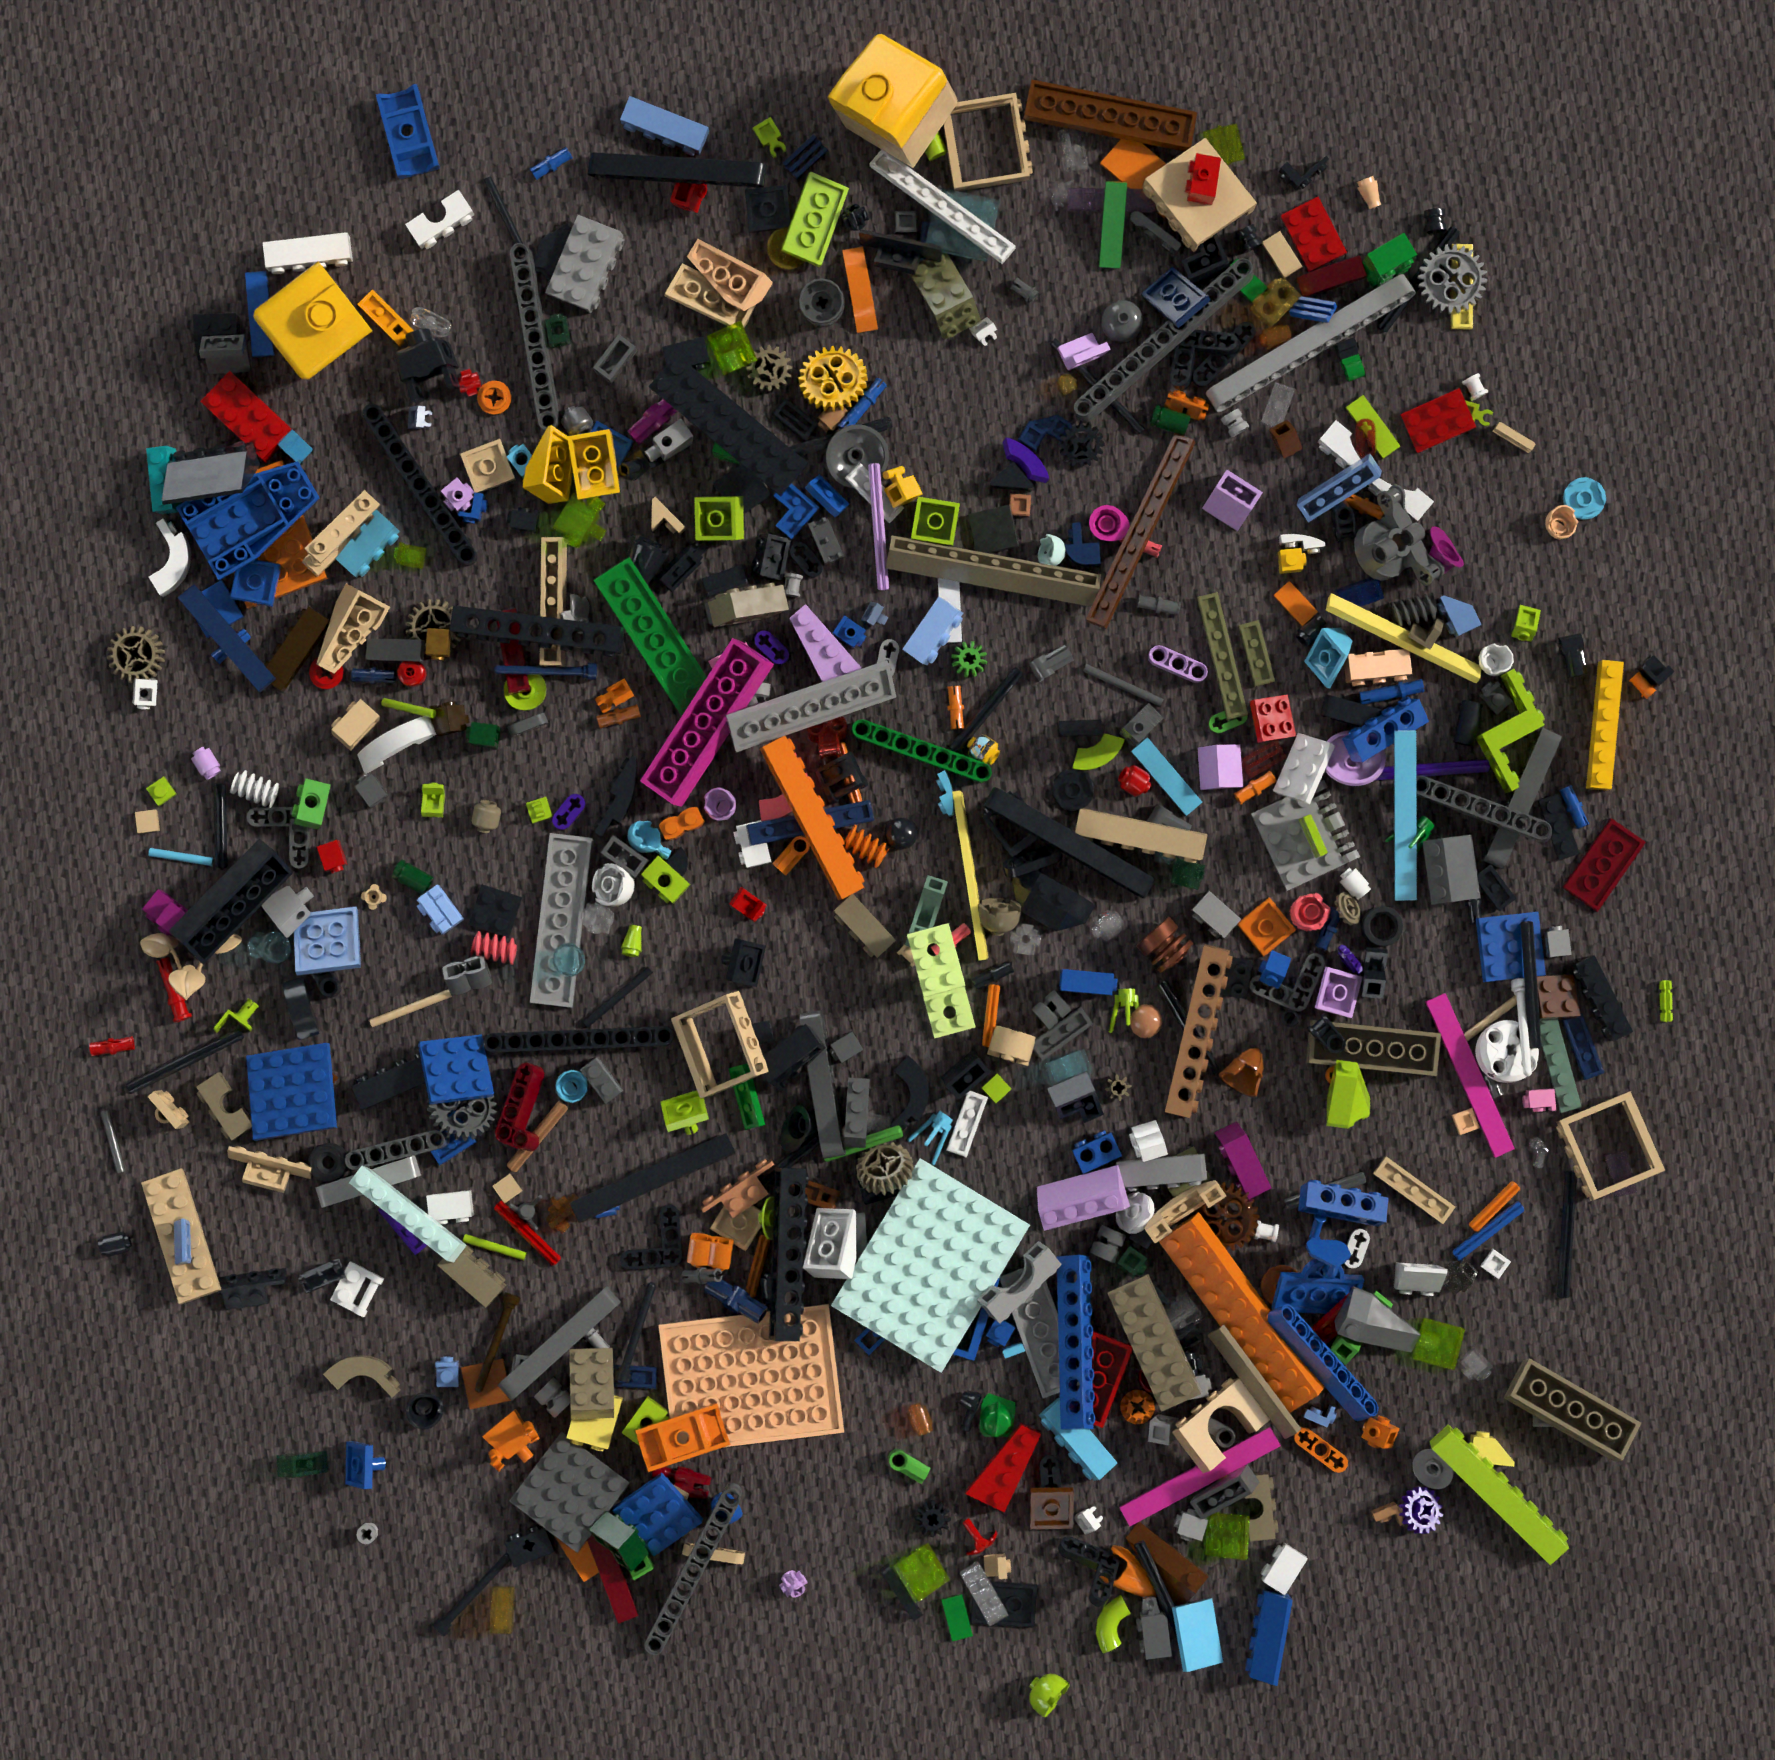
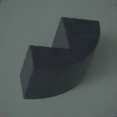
M304 977L283 982L288 1010L298 1039L301 1040L318 1035V1020L310 1003L309 990Z

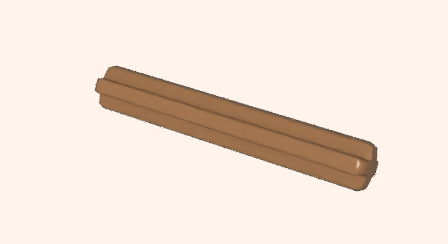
M558 1101L533 1131L539 1137V1144L568 1110V1107L563 1102ZM519 1149L507 1163V1167L511 1171L517 1172L533 1151Z

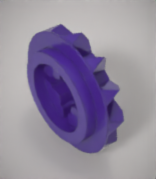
M1345 945L1337 947L1339 951L1337 954L1345 966L1352 973L1360 974L1363 969L1354 954Z

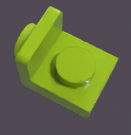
M1520 605L1511 636L1521 641L1531 642L1537 632L1541 610Z

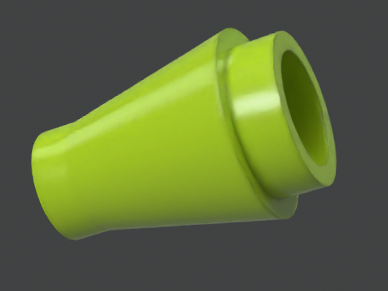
M629 925L628 932L621 946L623 955L639 957V953L642 952L641 926Z

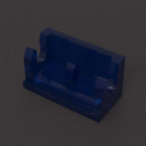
M1372 577L1333 590L1336 596L1359 607L1384 599L1379 580Z

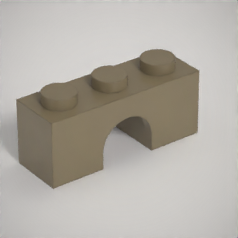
M221 1072L216 1073L197 1086L199 1099L203 1103L206 1102L208 1104L211 1117L215 1121L218 1120L222 1125L220 1130L227 1139L235 1140L252 1129V1120L245 1108H241L235 1113H229L224 1109L223 1098L232 1091V1088Z
M1267 1472L1254 1473L1259 1480V1484L1253 1493L1244 1498H1256L1260 1500L1262 1507L1258 1515L1246 1517L1248 1540L1251 1542L1276 1539L1275 1533L1279 1532L1278 1522L1273 1520V1511H1276L1275 1498L1271 1499L1270 1490H1274L1273 1478L1269 1477Z

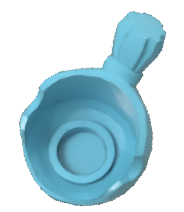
M637 821L630 826L628 842L635 851L640 853L655 851L663 859L668 860L671 850L661 845L660 832L658 828L651 827V821Z

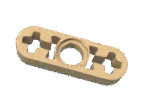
M684 1543L682 1554L689 1556L695 1544ZM703 1547L698 1548L701 1554L708 1553L707 1549ZM718 1548L715 1549L710 1560L744 1564L745 1552Z

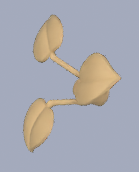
M156 933L140 941L144 953L151 957L158 958L167 956L169 953L173 954L178 970L173 971L169 975V983L182 998L187 1000L204 985L205 976L201 973L203 964L199 962L197 969L192 965L181 967L177 953L174 950L178 946V941L174 936ZM234 933L215 953H225L234 949L242 942V938Z

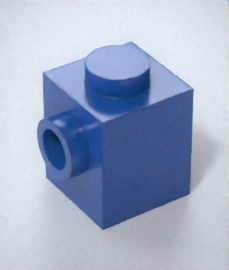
M1271 950L1268 958L1262 960L1258 969L1261 972L1259 981L1279 989L1286 976L1291 958Z
M993 1319L985 1333L989 1337L987 1341L997 1347L1000 1344L1005 1347L1015 1326L1005 1320L998 1323Z

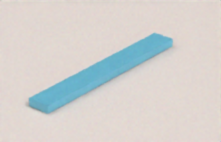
M1416 730L1394 731L1395 901L1417 900V844L1411 849L1408 847L1416 836Z

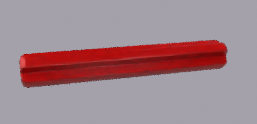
M499 1201L495 1205L494 1210L552 1266L560 1261L561 1257L521 1220L509 1206L504 1204L503 1201Z

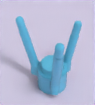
M941 1111L936 1115L933 1113L907 1141L911 1142L933 1122L931 1126L934 1130L924 1145L928 1146L938 1131L940 1133L943 1132L931 1162L932 1165H935L946 1137L952 1128L950 1124L953 1120Z

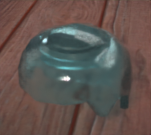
M563 943L555 950L553 965L557 972L563 976H576L583 970L585 956L583 951L574 943Z

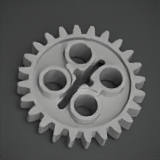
M1454 244L1452 250H1450L1448 245H1445L1443 252L1438 247L1436 249L1437 255L1430 252L1429 258L1431 260H1423L1427 267L1419 268L1424 274L1417 277V279L1423 281L1418 285V288L1425 289L1420 295L1428 296L1426 303L1434 302L1432 309L1439 305L1440 313L1447 308L1448 314H1451L1453 309L1459 314L1461 307L1468 311V303L1475 306L1476 301L1474 298L1479 300L1482 298L1478 292L1486 290L1481 284L1487 283V279L1482 278L1487 271L1480 270L1484 262H1476L1479 255L1472 257V249L1466 253L1465 246L1457 250V245ZM1452 259L1456 260L1459 264V267L1457 269H1451L1448 265V261ZM1439 265H1443L1446 272L1439 267ZM1440 274L1443 281L1435 283L1432 280V275ZM1465 275L1470 276L1473 279V283L1471 285L1464 284L1462 277ZM1456 276L1455 282L1450 283L1448 281L1450 277ZM1459 287L1465 290V294L1460 291ZM1449 289L1454 290L1457 297L1449 299L1446 291Z

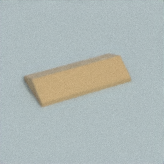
M683 263L664 295L739 332H742L756 307L754 305L742 311L727 303L700 271Z

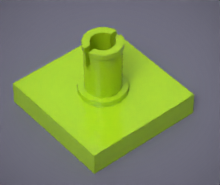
M697 1090L661 1101L668 1132L684 1127L685 1133L691 1135L690 1127L693 1133H696L698 1131L696 1123L709 1119L704 1098L700 1099Z

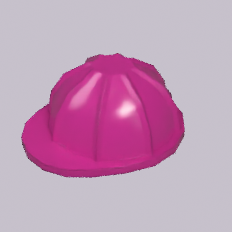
M1110 505L1100 506L1095 509L1089 520L1090 530L1093 535L1104 541L1123 539L1130 527L1127 517L1119 509Z

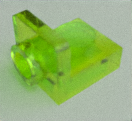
M399 542V547L394 549L393 559H396L397 565L423 570L427 548Z

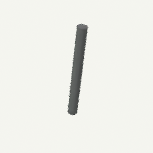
M1086 664L1083 670L1087 674L1155 705L1161 706L1164 700Z

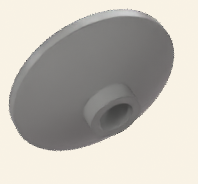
M1432 1449L1420 1451L1413 1460V1472L1426 1487L1442 1489L1452 1481L1454 1470Z

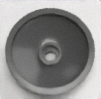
M862 424L849 425L837 431L830 439L825 454L826 465L830 474L837 482L846 487L854 488L845 477L858 463H861L868 471L869 464L879 463L880 475L882 477L889 461L888 446L882 435L875 429ZM853 451H858L856 458L851 456Z

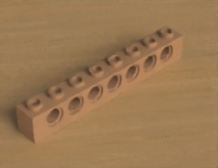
M1207 944L1203 947L1165 1109L1167 1113L1190 1118L1192 1113L1196 1114L1199 1101H1195L1197 1092L1201 1093L1204 1082L1200 1080L1201 1073L1206 1072L1209 1061L1205 1059L1207 1051L1211 1052L1213 1039H1210L1212 1030L1216 1031L1218 1018H1215L1216 1010H1221L1223 1002L1220 993L1221 989L1226 988L1228 981L1225 971L1226 968L1230 969L1233 956L1229 955L1230 950ZM1210 964H1217L1220 967L1218 975H1212L1209 972ZM1205 985H1212L1215 988V994L1212 996L1206 995L1204 992ZM1202 1005L1208 1006L1210 1015L1202 1016L1199 1013V1007ZM1197 1026L1203 1027L1205 1029V1036H1196L1194 1028ZM1191 1047H1197L1200 1050L1201 1054L1198 1058L1190 1055L1189 1049ZM1186 1068H1193L1196 1076L1194 1078H1187L1184 1070ZM1181 1089H1188L1191 1097L1183 1099L1179 1093Z

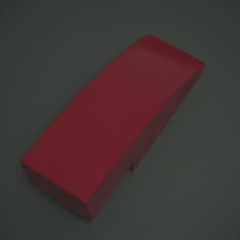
M1359 255L1297 277L1302 296L1309 297L1362 280L1366 277V272Z

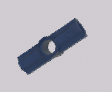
M723 1280L720 1282H707L704 1288V1292L721 1301L727 1309L736 1314L741 1313L757 1324L763 1320L768 1310L767 1306L750 1297L744 1289L736 1285L732 1286Z

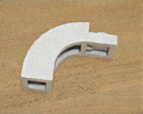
M161 519L156 524L168 542L170 555L166 565L149 576V579L159 595L164 597L174 591L185 579L190 568L191 550L185 534L181 532L175 535L178 531L171 521L168 523L165 519Z

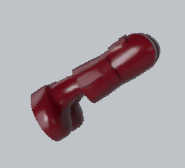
M666 1466L653 1470L652 1477H656L662 1472L666 1478L675 1480L672 1483L673 1485L689 1493L688 1498L708 1499V1490L693 1486L694 1483L710 1485L712 1477L678 1466L676 1470Z

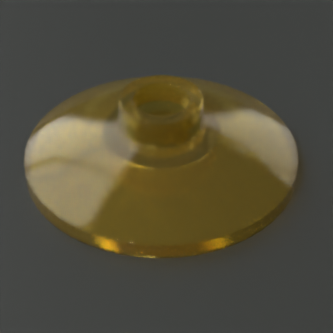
M783 227L774 231L769 237L767 253L770 260L777 267L792 270L802 265L804 261L781 251L789 227Z

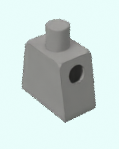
M679 419L656 435L652 441L653 446L644 452L650 462H653L660 456L666 461L690 446L693 442V435L683 420ZM663 443H668L670 446L665 447Z
M286 886L273 893L261 906L284 936L288 938L310 916V911L304 904L312 899L314 895L307 887L296 894L290 886Z

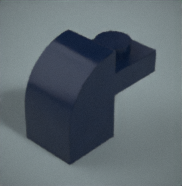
M1081 522L1072 523L1071 529H1067L1068 542L1072 541V544L1065 545V553L1068 559L1082 567L1100 566L1099 542L1082 544Z

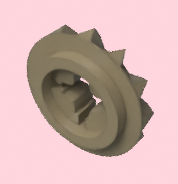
M1347 892L1337 895L1335 905L1337 906L1336 911H1338L1339 917L1343 918V922L1345 924L1348 923L1350 926L1358 923L1360 920V908L1357 901Z

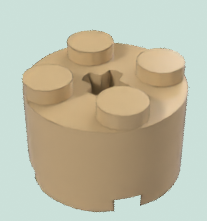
M996 1025L987 1054L998 1058L1001 1054L1003 1060L1014 1063L1015 1059H1017L1016 1063L1028 1066L1036 1037Z

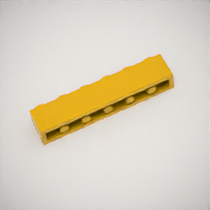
M1609 660L1598 662L1586 789L1605 791L1612 789L1624 662Z

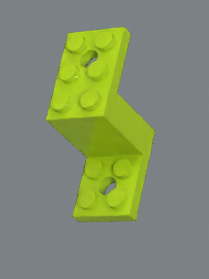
M1515 669L1508 671L1500 677L1520 714L1476 737L1505 793L1519 788L1518 783L1520 780L1515 771L1511 772L1507 765L1510 763L1507 755L1504 752L1501 753L1499 749L1544 726L1543 721L1545 720L1540 709L1536 710L1533 704L1535 700L1532 693L1524 688L1523 676L1519 671L1516 672Z

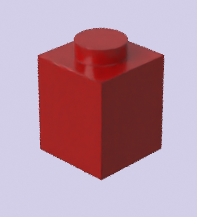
M339 840L317 846L325 871H331L334 874L343 871V866L348 865Z

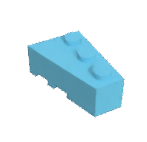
M377 509L372 513L374 515L372 520L367 525L364 523L361 526V532L354 539L352 538L335 558L356 578L359 575L363 577L370 569L368 565L373 560L378 561L385 553L383 549L388 544L390 546L394 544L399 538L397 534L400 531Z

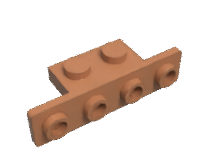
M763 1159L755 1165L757 1169L751 1173L746 1171L738 1177V1182L733 1185L728 1183L720 1189L721 1193L716 1197L711 1195L703 1200L702 1212H706L721 1201L732 1218H735L767 1196L768 1192L757 1176L774 1165L772 1159L769 1161Z

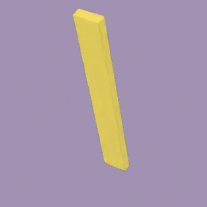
M1332 593L1328 597L1326 611L1476 684L1479 681L1481 668L1478 664L1435 643L1429 650L1409 638L1410 631Z
M954 791L952 794L978 960H987L988 951L984 927L979 918L978 904L980 900L963 792Z

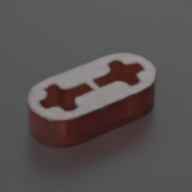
M1361 419L1355 428L1356 451L1361 458L1367 456L1365 452H1361V448L1365 446V440H1368V447H1372V451L1368 454H1371L1373 457L1377 450L1376 426L1371 419ZM1364 422L1371 426V430H1368L1366 438L1364 431L1360 430V426H1363Z

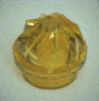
M1070 374L1061 375L1057 381L1058 391L1062 392L1064 396L1078 388L1077 379Z

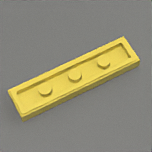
M1456 244L1457 250H1460L1463 246H1465L1466 253L1471 249L1473 250V244ZM1452 259L1451 269H1457L1459 264L1456 260ZM1465 275L1462 277L1464 284L1471 285L1473 283V279L1470 276ZM1456 276L1451 277V282H1455ZM1459 287L1460 291L1465 294V290ZM1451 289V299H1455L1457 294ZM1468 303V311L1461 307L1459 314H1457L1455 309L1452 310L1451 329H1473V306Z

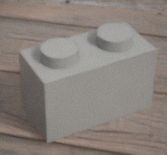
M1207 891L1191 909L1194 913L1192 917L1200 924L1203 922L1210 927L1208 931L1217 939L1219 936L1222 939L1225 938L1241 920L1210 891Z

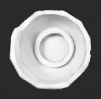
M1495 643L1484 647L1478 656L1480 668L1491 676H1499L1511 669L1514 662L1513 653L1506 645L1499 646Z

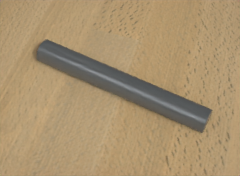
M109 1109L101 1111L116 1172H124L125 1168Z

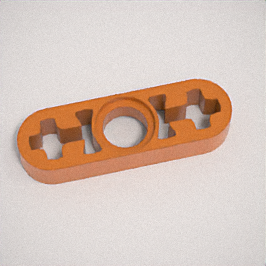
M1300 1427L1301 1430L1293 1435L1294 1441L1332 1471L1340 1473L1346 1470L1348 1466L1346 1456L1309 1428ZM1307 1431V1437L1312 1441L1314 1437L1317 1438V1440L1312 1443L1310 1449L1307 1448V1446H1309L1310 1444L1305 1440L1299 1442L1300 1437L1298 1436V1434L1300 1432L1305 1433ZM1320 1443L1325 1444L1327 1448L1326 1453L1321 1456L1315 1453V1446ZM1331 1450L1334 1451L1331 1454L1336 1459L1343 1458L1341 1460L1343 1463L1342 1467L1337 1466L1334 1468L1335 1463L1329 1458L1327 1462L1324 1461L1330 1455Z

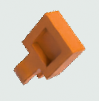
M624 678L606 688L608 693L598 696L595 701L602 713H606L611 709L613 703L617 706L633 697L634 694Z

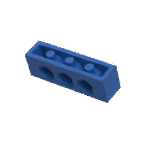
M1405 697L1399 700L1398 705L1395 707L1384 709L1380 716L1366 720L1365 725L1350 730L1348 732L1349 735L1342 738L1351 760L1354 762H1364L1394 743V731L1416 730L1428 723L1429 720L1420 699Z
M1309 1180L1300 1187L1298 1211L1376 1227L1386 1223L1388 1197H1383L1378 1192L1363 1193L1358 1188L1343 1189L1341 1185H1323L1318 1180ZM1321 1194L1326 1197V1202L1321 1199ZM1341 1198L1346 1201V1206L1341 1203ZM1361 1202L1365 1204L1366 1210L1361 1207Z

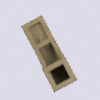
M368 1355L347 1357L334 1364L323 1374L337 1390L351 1378L364 1375L376 1380L392 1398L400 1391L398 1388L399 1382L392 1375L390 1377L386 1375L392 1368L384 1361Z

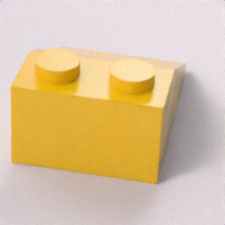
M552 425L547 427L525 468L523 488L548 504L569 501L573 474L567 435Z
M610 429L567 436L578 500L620 493L616 456Z

